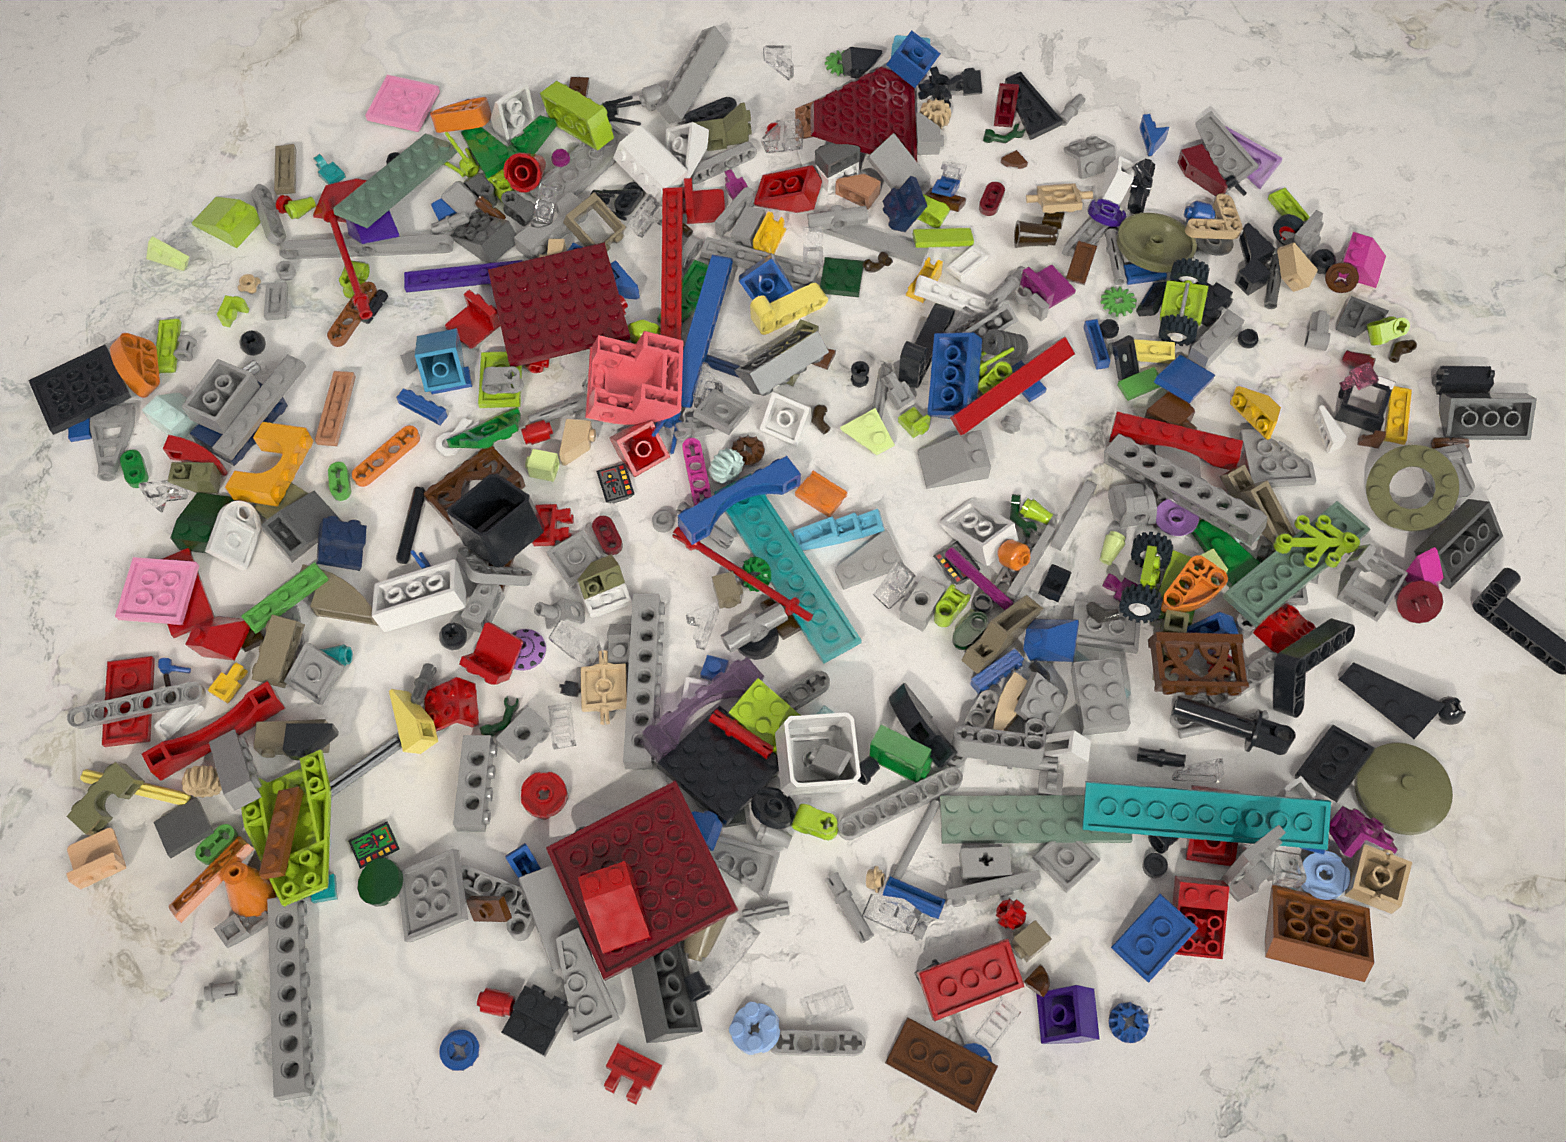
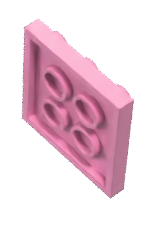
M387 75L365 115L366 119L371 122L419 132L440 92L439 87Z
M133 557L115 617L118 620L183 625L199 569L198 563Z

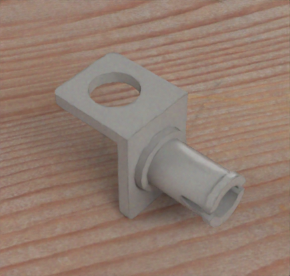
M563 598L553 605L539 602L534 607L535 615L545 617L547 629H552L565 620L580 624L585 622L582 603ZM571 606L577 609L578 617L574 616L571 612Z

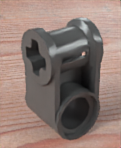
M481 172L463 183L477 197H485L493 204L492 207L497 205L498 199L493 193L494 186Z
M506 191L501 197L504 204V213L522 226H526L539 213L538 208L531 201L526 200L514 191Z

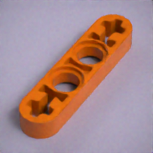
M410 425L403 427L355 467L352 471V478L356 485L360 487L368 486L415 447L420 441V434L417 428ZM392 446L400 447L396 453L389 452ZM377 459L384 460L383 464L380 466L373 465L374 461ZM359 475H366V477H359Z

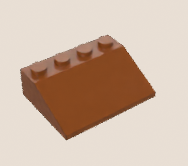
M1272 885L1265 933V957L1365 982L1375 963L1370 908L1334 899L1323 900L1309 893Z

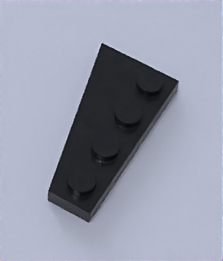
M1022 72L1005 78L1006 84H1019L1016 111L1030 140L1062 126L1063 120Z
M1355 662L1338 679L1413 739L1422 732L1446 705Z

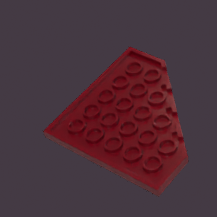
M879 67L875 72L868 73L860 77L859 80L852 81L844 85L842 89L835 90L824 98L817 99L812 103V137L834 144L855 145L860 148V152L870 155L894 133L917 162L915 89L894 71Z

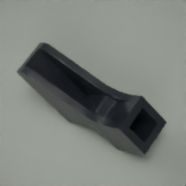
M1248 222L1244 225L1243 232L1239 238L1246 266L1239 270L1235 280V284L1247 296L1266 285L1271 272L1264 264L1271 260L1275 251L1272 243L1267 241Z

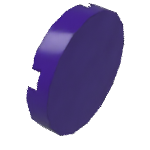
M1098 199L1097 202L1092 200L1087 209L1091 218L1110 227H1119L1127 217L1124 210H1119L1120 206L1105 199Z

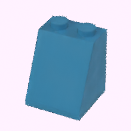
M451 329L417 336L415 358L425 392L466 385L462 345L458 330Z

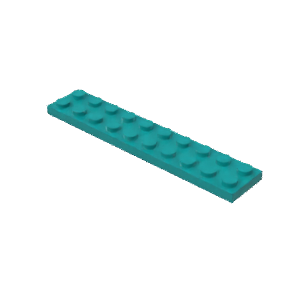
M750 473V474H748V475H746V476H744V477H742V478L745 479V478H747L748 476H750V475H752V474ZM734 481L733 483H731V484H729V485H727V486H725V487H723V488H728V487L734 485V484L736 483V481ZM765 494L746 498L725 511V514L753 557L764 559L770 566V583L774 589L790 600L797 597L800 600L799 606L813 614V618L809 622L795 613L792 615L823 664L862 643V639Z
M1085 781L1082 829L1255 844L1280 825L1286 832L1280 839L1283 842L1280 846L1328 850L1331 801Z

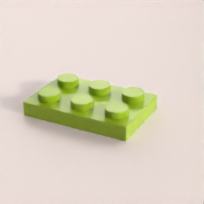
M506 351L481 352L479 408L521 407V391L518 393L488 394L482 390L485 368L510 367ZM523 365L516 367V368L519 370V372H520V378H521V379H522V366H523Z
M759 678L752 683L727 713L733 719L738 720L741 726L770 745H773L775 747L773 752L776 755L775 732L789 716H801Z

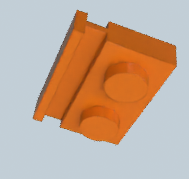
M814 470L795 491L797 498L829 518L848 494L847 491Z

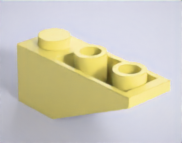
M389 690L403 752L423 753L438 742L434 721L421 705L411 702L412 694L409 691Z

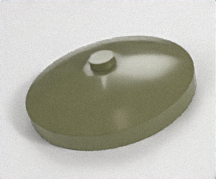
M1139 213L1126 218L1121 223L1116 237L1119 250L1130 262L1153 272H1171L1174 261L1176 262V260H1181L1182 258L1186 260L1192 258L1193 260L1197 249L1195 238L1185 233L1186 226L1174 218L1158 213Z
M1389 743L1375 748L1374 753L1354 780L1356 797L1363 811L1370 819L1372 817L1376 818L1384 825V829L1393 833L1417 835L1430 831L1444 820L1452 805L1453 790L1446 770L1430 753L1414 745Z

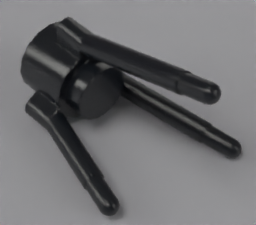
M633 96L605 101L601 105L607 110L609 122L615 121L640 126V122L617 118L615 115L619 114L618 108L639 105L641 102L638 100L622 103L633 99Z
M595 189L591 194L595 192L608 205L610 198L615 197L614 194L639 193V190ZM611 210L619 219L627 220L626 217Z

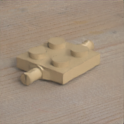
M1075 183L1037 186V195H1026V203L1038 202L1043 213L1082 210V199H1093L1092 191L1081 192L1077 189Z
M601 650L598 652L599 664L581 667L582 712H600V724L605 725L606 722V725L610 724L609 711L626 709L627 668L626 664L608 663V651L603 650L602 653Z

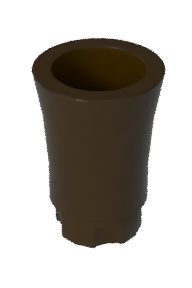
M1017 220L1014 230L1015 248L1054 246L1058 239V228L1049 224H1036Z

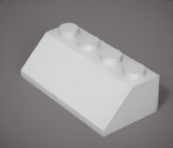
M643 125L638 126L619 142L613 157L658 205H662L663 188L682 187L684 178L687 177L689 172Z
M456 559L374 585L372 617L384 632L466 608V589Z

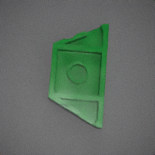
M516 407L446 439L447 444L450 448H489L494 445V442L500 439L506 440L512 437L513 433L518 432L521 418L520 410Z

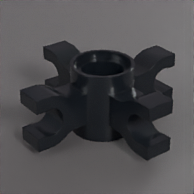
M937 66L931 67V76H929L931 83L918 84L920 90L918 97L920 100H923L932 95L934 99H944V103L949 104V107H951L949 99H952V95L949 91H961L962 86L960 83L963 82V78L960 74L949 79L946 75L939 73Z

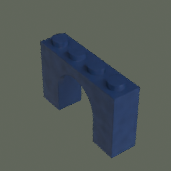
M257 381L258 384H259V386H260V388H261V386H262L263 384L260 383L259 381ZM283 397L263 422L273 423L285 412L288 405ZM198 424L190 432V435L198 445L235 466L245 457L250 448L256 444L253 437L258 428L233 460L214 452L212 449L223 434Z

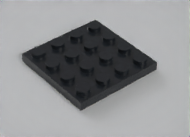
M105 344L28 380L47 426L53 435L132 398L124 380L117 372L110 351Z
M720 705L716 708L721 713L725 714L726 716L734 720L729 714H727L728 712ZM713 711L657 763V768L672 781L676 780L679 787L705 809L716 814L717 818L727 826L751 802L755 793L759 789L766 787L779 774L778 757L772 752L771 755L769 754V758L765 759L733 736L728 737L725 735L724 730L709 722L711 715H715Z

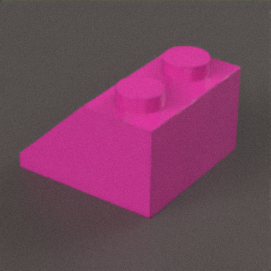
M1353 232L1345 248L1342 261L1344 263H1351L1352 266L1357 268L1360 275L1358 283L1376 288L1386 255L1373 237ZM1339 273V277L1346 279L1348 274L1343 275Z

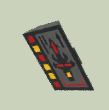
M625 463L596 471L606 503L614 504L628 500L635 495Z
M956 541L933 557L954 583L960 585L969 580V578L945 557V553L949 548L953 547L978 571L981 568L962 545Z

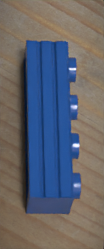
M1098 319L1085 321L1083 329L1096 370L1109 368L1111 360Z
M403 388L396 397L399 405L439 426L448 417L444 407L437 406L431 400H425L423 396L416 395L412 390Z
M1013 649L971 679L970 685L979 695L983 691L989 690L993 684L997 685L1003 677L1007 678L1010 676L1013 670L1020 669L1023 666L1024 658L1016 649Z
M891 876L886 883L882 895L936 919H939L946 899Z

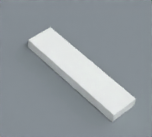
M919 275L917 278L914 292L916 296L981 319L992 311L988 308L993 303L991 302L986 306L985 301L987 299L922 275Z

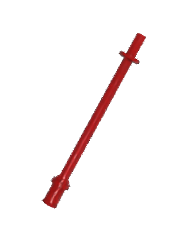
M324 199L325 211L322 217L325 222L330 223L355 294L352 299L353 304L357 307L361 319H369L373 314L368 304L369 297L367 294L362 293L338 224L340 217L334 214L330 199Z
M679 526L674 529L672 537L685 544L688 550L696 549L730 572L733 571L736 576L786 607L785 613L788 616L795 613L807 622L813 618V614L799 606L800 600L797 597L791 600L700 541L691 545Z

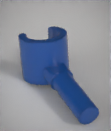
M160 658L158 660V668L163 674H170L171 671L189 674L191 672V668L172 665V660L169 658Z

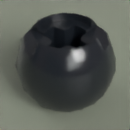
M1319 249L1314 252L1310 261L1318 269V274H1326L1327 270L1333 264H1336V256L1328 249Z
M250 330L241 335L239 344L244 353L255 356L264 351L266 341L261 333Z
M448 623L442 627L439 633V641L446 649L451 651L459 650L467 641V631L458 623Z
M1447 696L1439 700L1446 704L1438 713L1439 720L1443 724L1454 725L1463 720L1466 711H1463L1460 705L1461 701L1458 698Z

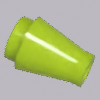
M311 196L289 201L285 205L287 214L291 219H299L316 207V203Z
M1027 498L1019 512L1024 518L1046 525L1053 515L1034 498L1032 500Z

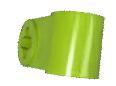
M503 169L487 179L494 186L493 193L500 202H502L501 197L506 191L515 192L505 179Z
M923 194L927 208L917 220L933 228H939L949 214L950 209L946 204Z
M352 261L359 284L361 285L369 277V264ZM344 266L339 277V283L343 287L344 296L351 299L354 291Z
M1389 316L1367 324L1369 340L1372 346L1385 344L1392 339L1404 336L1410 329V323L1404 317L1396 318Z
M998 362L978 383V390L985 393L1012 373L1011 366L1007 362ZM997 371L1003 372L1005 377L999 376Z
M954 584L948 587L935 608L934 622L940 627L950 626L971 599L970 594H964L955 588ZM940 612H946L949 615H942Z
M808 804L799 805L791 825L794 830L827 841L834 839L838 834V822L833 814L816 809ZM827 824H831V826H829L827 830L823 829V827H826Z

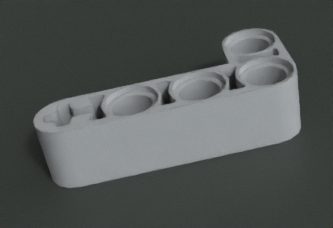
M1039 718L1029 719L1026 722L1024 733L959 726L953 732L952 746L958 752L956 755L960 757L1037 766L1043 761L1047 726Z
M462 865V877L467 878L469 876L474 882L473 885L469 880L463 881L465 893L472 896H504L508 892L514 893L512 899L506 901L512 918L506 923V928L516 941L528 939L535 927V923L530 910L524 909L527 902L522 888L470 866ZM485 884H492V888L488 892H482V887ZM518 923L525 924L522 931L514 932L515 925Z

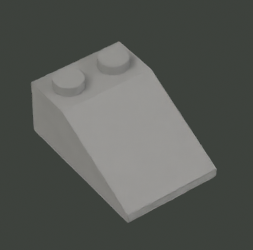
M981 430L967 432L961 436L957 434L918 451L926 489L989 478L991 464Z

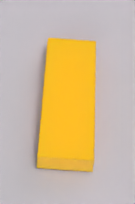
M1393 387L1386 409L1384 427L1386 437L1384 441L1405 445L1407 442L1412 389Z

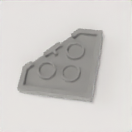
M1256 429L1240 431L1239 436L1240 440H1243L1242 450L1245 465L1254 483L1268 480L1271 488L1315 485L1317 480L1311 461L1306 458L1302 459L1293 453L1294 450L1281 441L1277 442L1272 438L1266 440Z

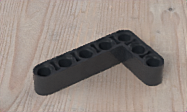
M938 303L934 304L916 342L906 341L900 355L899 382L905 381L907 385L919 388L932 362L934 334L947 332L954 317L955 309Z
M1503 568L1472 603L1474 611L1554 672L1565 675L1566 641L1507 598L1520 583L1521 577L1515 570Z
M1331 618L1278 653L1274 662V711L1294 718H1298L1301 715L1305 702L1306 672L1352 641L1355 634V626L1353 624Z

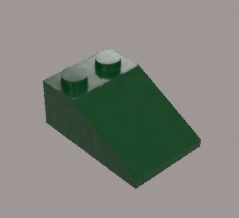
M197 492L177 518L170 539L179 550L189 548L192 552L207 553L205 550L219 511L226 504L237 500H233L231 496Z

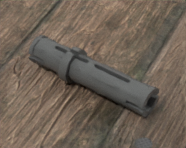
M1278 253L1272 255L1271 268H1269L1271 274L1264 307L1267 309L1277 308L1281 283Z

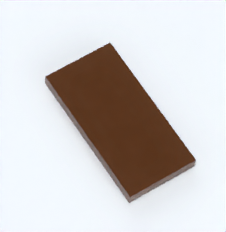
M908 1017L885 1062L886 1065L974 1113H977L998 1068V1065Z

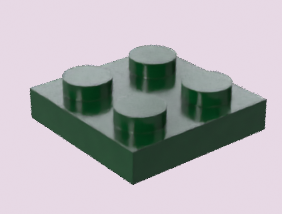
M825 257L820 288L825 294L859 298L864 261Z

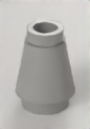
M761 823L756 839L761 841V844L788 849L792 835L782 829L769 828Z

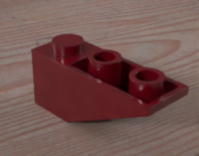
M1203 144L1182 149L1177 163L1185 177L1215 197L1219 194H1225L1228 187L1226 180L1222 178L1218 166L1213 163L1210 153L1206 151Z

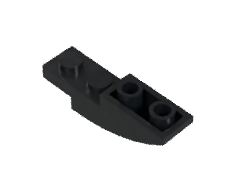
M903 683L889 697L890 704L909 737L932 749L930 758L933 759L934 764L938 768H942L958 752L931 720L933 716L908 685Z

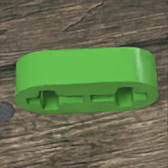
M332 463L328 468L330 492L334 499L344 501L351 495L350 474L344 463ZM337 470H341L340 478L336 476ZM339 485H342L343 487L341 493H338Z
M229 824L220 825L214 830L213 834L206 837L197 846L195 851L196 858L201 863L210 865L238 837V832ZM224 832L228 833L229 839H224L222 834ZM206 849L210 850L211 855L209 857L205 856L204 851Z

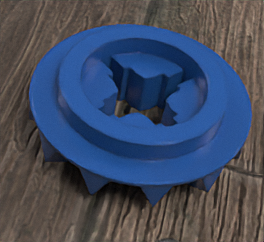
M1127 1002L1120 1003L1112 1009L1109 1015V1028L1118 1040L1125 1043H1136L1147 1035L1150 1026L1148 1014L1142 1010L1141 1006ZM1134 1014L1133 1023L1136 1025L1135 1028L1130 1026L1124 1031L1123 1028L1126 1021L1123 1017L1129 1018Z
M455 1030L449 1033L441 1042L439 1049L442 1063L452 1071H464L473 1066L479 1057L480 1045L476 1036L467 1030ZM454 1043L461 1047L466 1045L464 1049L466 1058L460 1055L454 1056L457 1052L453 1045Z

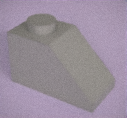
M916 113L917 155H939L940 147L944 146V135H940V127L922 113Z
M822 744L818 749L814 747L808 757V760L811 761L808 768L827 780L833 781L841 775L852 754Z

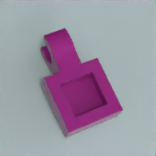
M729 169L724 171L726 175L725 189L733 201L748 185L743 177L737 179L733 170Z
M1109 573L1102 586L1115 592L1116 594L1113 598L1120 601L1125 587H1130L1132 584H1135L1137 587L1138 584L1125 577L1120 582L1116 576Z

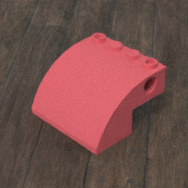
M644 331L638 342L632 344L598 335L593 346L590 347L585 418L613 424L637 425L650 420L653 423L680 413L683 340Z

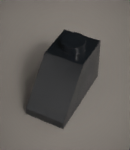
M849 47L841 53L843 75L851 76V78L861 77L883 54L882 50Z
M286 723L282 750L290 759L300 761V758L325 748L338 737L339 731L333 723Z

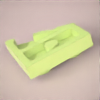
M153 236L148 241L146 259L182 271L186 269L189 256Z
M876 408L840 427L842 432L868 448L875 455H879L895 446Z

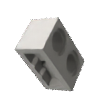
M478 583L461 614L466 628L481 633L485 623H492L505 598L500 586Z

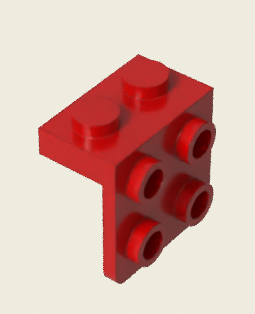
M684 178V187H682L683 199H685V202H683V214L687 215V224L715 222L725 210L724 191L722 189L693 191L692 178Z
M469 289L463 294L467 307L448 321L445 327L446 330L457 329L460 341L469 349H473L500 327L497 309L493 305H488L480 294H475Z
M1286 603L1269 615L1255 629L1253 634L1273 652L1278 654L1314 630L1316 626L1311 621L1306 620L1296 607Z
M487 622L483 626L474 653L462 656L459 665L466 668L467 672L484 678V681L488 684H500L510 679L523 641L499 626Z
M455 677L427 691L424 699L425 711L434 721L436 732L455 723L471 728L479 725L476 683Z

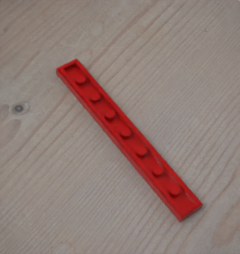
M1063 337L952 415L950 419L960 436L970 431L1075 355L1067 338Z

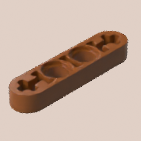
M364 282L360 285L362 293L367 292L369 302L373 297H376L375 294L378 290L374 283ZM355 294L327 333V337L334 347L345 345L361 322L358 310L353 309L355 305L352 299ZM353 319L352 323L348 325L343 324L344 320Z

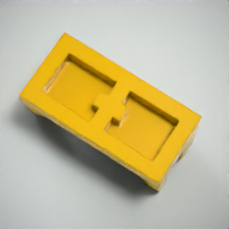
M767 212L753 239V249L775 254L786 232L782 217L777 222L774 220L773 213Z
M928 257L913 283L909 285L906 296L924 303L925 298L914 295L917 278L919 275L938 281L942 274L943 261L937 260L936 264L932 265L930 263L931 258Z

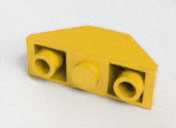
M1236 386L1230 405L1266 440L1270 439L1277 424L1281 407L1268 395Z

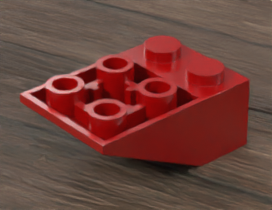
M1175 876L1173 905L1198 927L1197 931L1175 955L1223 959L1230 889L1224 880Z

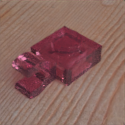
M1370 362L1352 369L1349 372L1350 376L1344 378V381L1339 384L1343 390L1355 385L1358 390L1376 384L1379 378Z

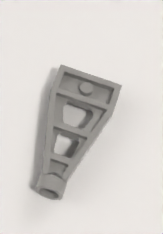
M133 404L114 406L90 418V430L98 463L97 477L102 481H113L116 478V472L120 466V457L125 452L135 424L136 408ZM121 427L117 438H103V429ZM117 446L114 456L104 457L103 448Z

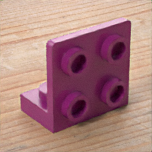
M1049 265L1039 272H1034L1030 267H1027L1022 272L1020 282L1022 288L1026 287L1032 294L1036 293L1049 305V309L1076 292V289L1053 265Z
M1342 806L1330 821V835L1342 853L1350 858L1361 848L1365 840L1384 849L1391 850L1394 854L1398 851L1393 843V837L1384 831V825L1376 818L1372 817L1369 819L1365 817L1362 812L1355 808L1350 810Z

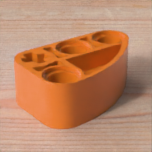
M480 97L441 107L430 112L435 131L442 133L482 127L491 119L492 113L488 99Z
M122 333L110 346L113 364L128 387L139 397L146 398L160 384L156 346L148 339L129 333Z
M1201 555L1193 556L1163 595L1161 611L1165 613L1168 609L1186 613L1204 606L1215 598L1228 581L1226 572ZM1211 578H1216L1220 585L1213 584ZM1179 582H1185L1189 588H1182ZM1167 598L1173 599L1176 605H1170L1167 602Z

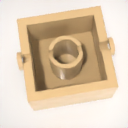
M1364 844L1355 852L1350 871V884L1345 890L1344 896L1392 914L1402 906L1412 862L1393 855L1391 850L1384 849L1382 851Z

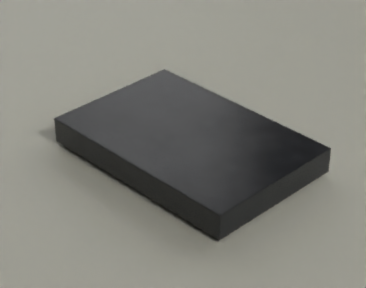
M1332 725L1297 771L1295 779L1302 776L1312 789L1337 803L1372 756L1375 748L1339 727Z

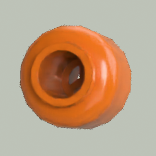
M1013 539L1001 544L997 553L1000 564L1015 571H1019L1023 566L1028 565L1031 559L1029 547Z

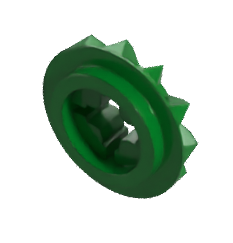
M750 557L743 561L744 564L741 569L749 574L761 572L755 578L766 585L770 584L771 569L764 559ZM743 580V586L747 587L749 591H760Z

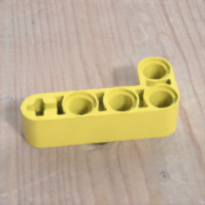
M811 283L769 303L765 296H758L750 304L751 320L760 333L766 335L821 309L827 304L828 297L817 283Z

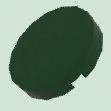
M379 858L371 861L365 866L358 878L357 889L360 898L365 903L376 907L389 904V901L392 898L395 899L400 893L403 886V873L399 865L392 860Z

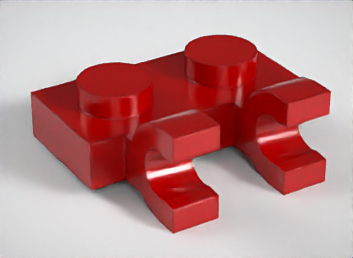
M557 504L535 505L544 525V533L532 542L534 547L555 546L556 540L563 542L572 536V533H569V527L557 528V521L573 524L574 515L571 514V508L558 510Z
M617 1043L606 1064V1068L611 1070V1073L604 1083L605 1090L614 1094L623 1076L633 1081L626 1095L627 1101L637 1105L643 1088L652 1089L662 1069V1065Z

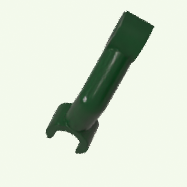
M1015 124L1013 130L1006 135L995 134L992 129H985L983 141L985 143L995 141L1006 144L1014 138H1022L1025 129L1017 131L1020 124Z
M1012 494L1010 520L1023 530L1025 537L1030 538V532L1027 529L1031 528L1037 532V525L1034 522H1026L1018 516L1021 495Z
M507 696L504 699L505 712L502 721L480 727L481 734L493 737L495 733L504 730L511 723L514 711L519 708L518 698L514 705L509 706Z

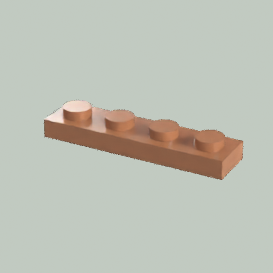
M333 372L315 437L317 445L338 446L356 378L354 372Z

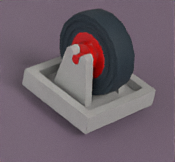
M1316 210L1307 221H1302V219L1295 215H1283L1276 220L1273 226V233L1276 239L1284 246L1295 243L1308 258L1312 248H1316L1321 241V236L1319 235L1324 225V222H1322L1323 213Z

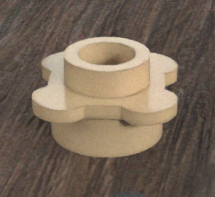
M245 274L239 279L240 285L237 288L240 292L246 291L254 294L261 280L251 274Z
M875 866L874 869H869L867 872L866 886L869 889H875V893H879L880 887L884 885L885 876L882 870Z

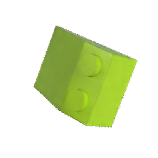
M215 197L191 222L198 229L235 248H238L261 223L254 206L240 199Z

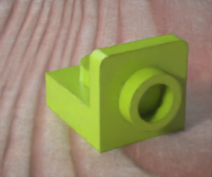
M225 295L217 316L222 326L231 327L233 321L237 318V312L248 313L250 309L243 298Z
M912 407L898 417V423L915 438L919 434L923 435L928 431L931 417L928 414L923 416L915 407Z

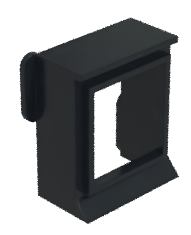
M1354 368L1348 381H1343L1340 387L1338 397L1341 401L1334 419L1370 431L1373 434L1374 431H1381L1384 422L1383 416L1396 382ZM1355 381L1385 390L1377 414L1348 404Z

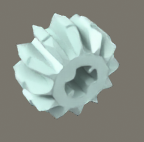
M725 448L724 450H719L718 455H714L713 461L710 462L711 467L708 470L711 473L710 476L721 484L728 485L733 483L736 477L739 478V473L743 471L741 468L745 463L742 460L743 457L732 449Z

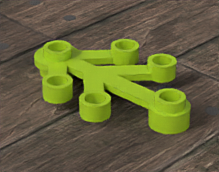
M1299 515L1294 522L1295 527L1303 530L1313 538H1292L1289 534H1281L1277 536L1273 543L1274 549L1282 554L1288 553L1292 547H1316L1303 560L1304 564L1310 568L1317 565L1319 558L1329 547H1338L1335 552L1329 553L1325 559L1326 565L1334 568L1340 563L1341 557L1345 553H1352L1360 546V540L1355 534L1341 532L1331 525V519L1326 515H1320L1315 525L1318 529L1327 531L1334 538H1328L1311 526L1307 516Z

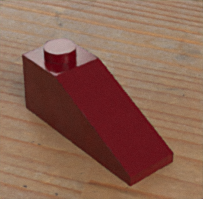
M999 84L995 104L994 126L1012 128L1019 84Z

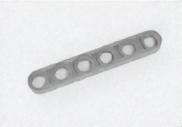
M1266 653L1245 666L1249 688L1243 691L1242 694L1274 676V668L1268 667L1266 660H1275L1278 655L1277 653ZM1248 670H1256L1260 678L1252 679L1248 675ZM1231 674L1230 677L1228 676L1224 680L1226 682L1235 680V674ZM1200 693L1190 700L1219 709L1239 696H1228V693H1222L1224 700L1216 701L1212 696ZM1170 716L1171 725L1178 730L1195 724L1188 720L1186 723H1179L1176 721L1175 716Z
M187 682L78 706L69 711L67 721L75 728L85 729L197 704L205 698L206 691L197 682ZM193 687H198L199 695L196 698H189V690ZM170 692H175L177 695L176 700L170 704L166 703V695ZM147 697H152L154 700L153 705L145 709L143 701ZM125 702H129L131 704L130 711L122 714L120 706ZM106 707L108 709L107 716L99 719L97 717L98 710ZM83 712L85 714L84 721L76 724L74 722L75 715Z
M948 767L844 817L838 825L840 837L844 840H853L932 802L933 799L936 800L940 796L958 789L963 780L962 772L956 767ZM954 773L958 776L959 780L955 784H950L946 781V775ZM928 783H934L938 787V791L935 794H929L925 790V786ZM913 793L917 796L918 800L914 804H909L904 799L905 795ZM887 803H893L896 805L897 811L893 814H888L884 811L883 807ZM866 813H872L876 816V821L873 824H867L863 821V816ZM845 823H851L855 826V831L852 834H846L842 831V826Z

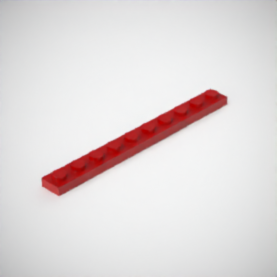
M682 187L663 188L661 335L682 340Z

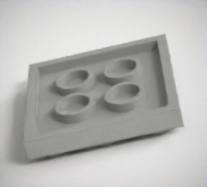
M448 850L401 870L403 873V886L399 893L405 942H414L468 920L459 850Z

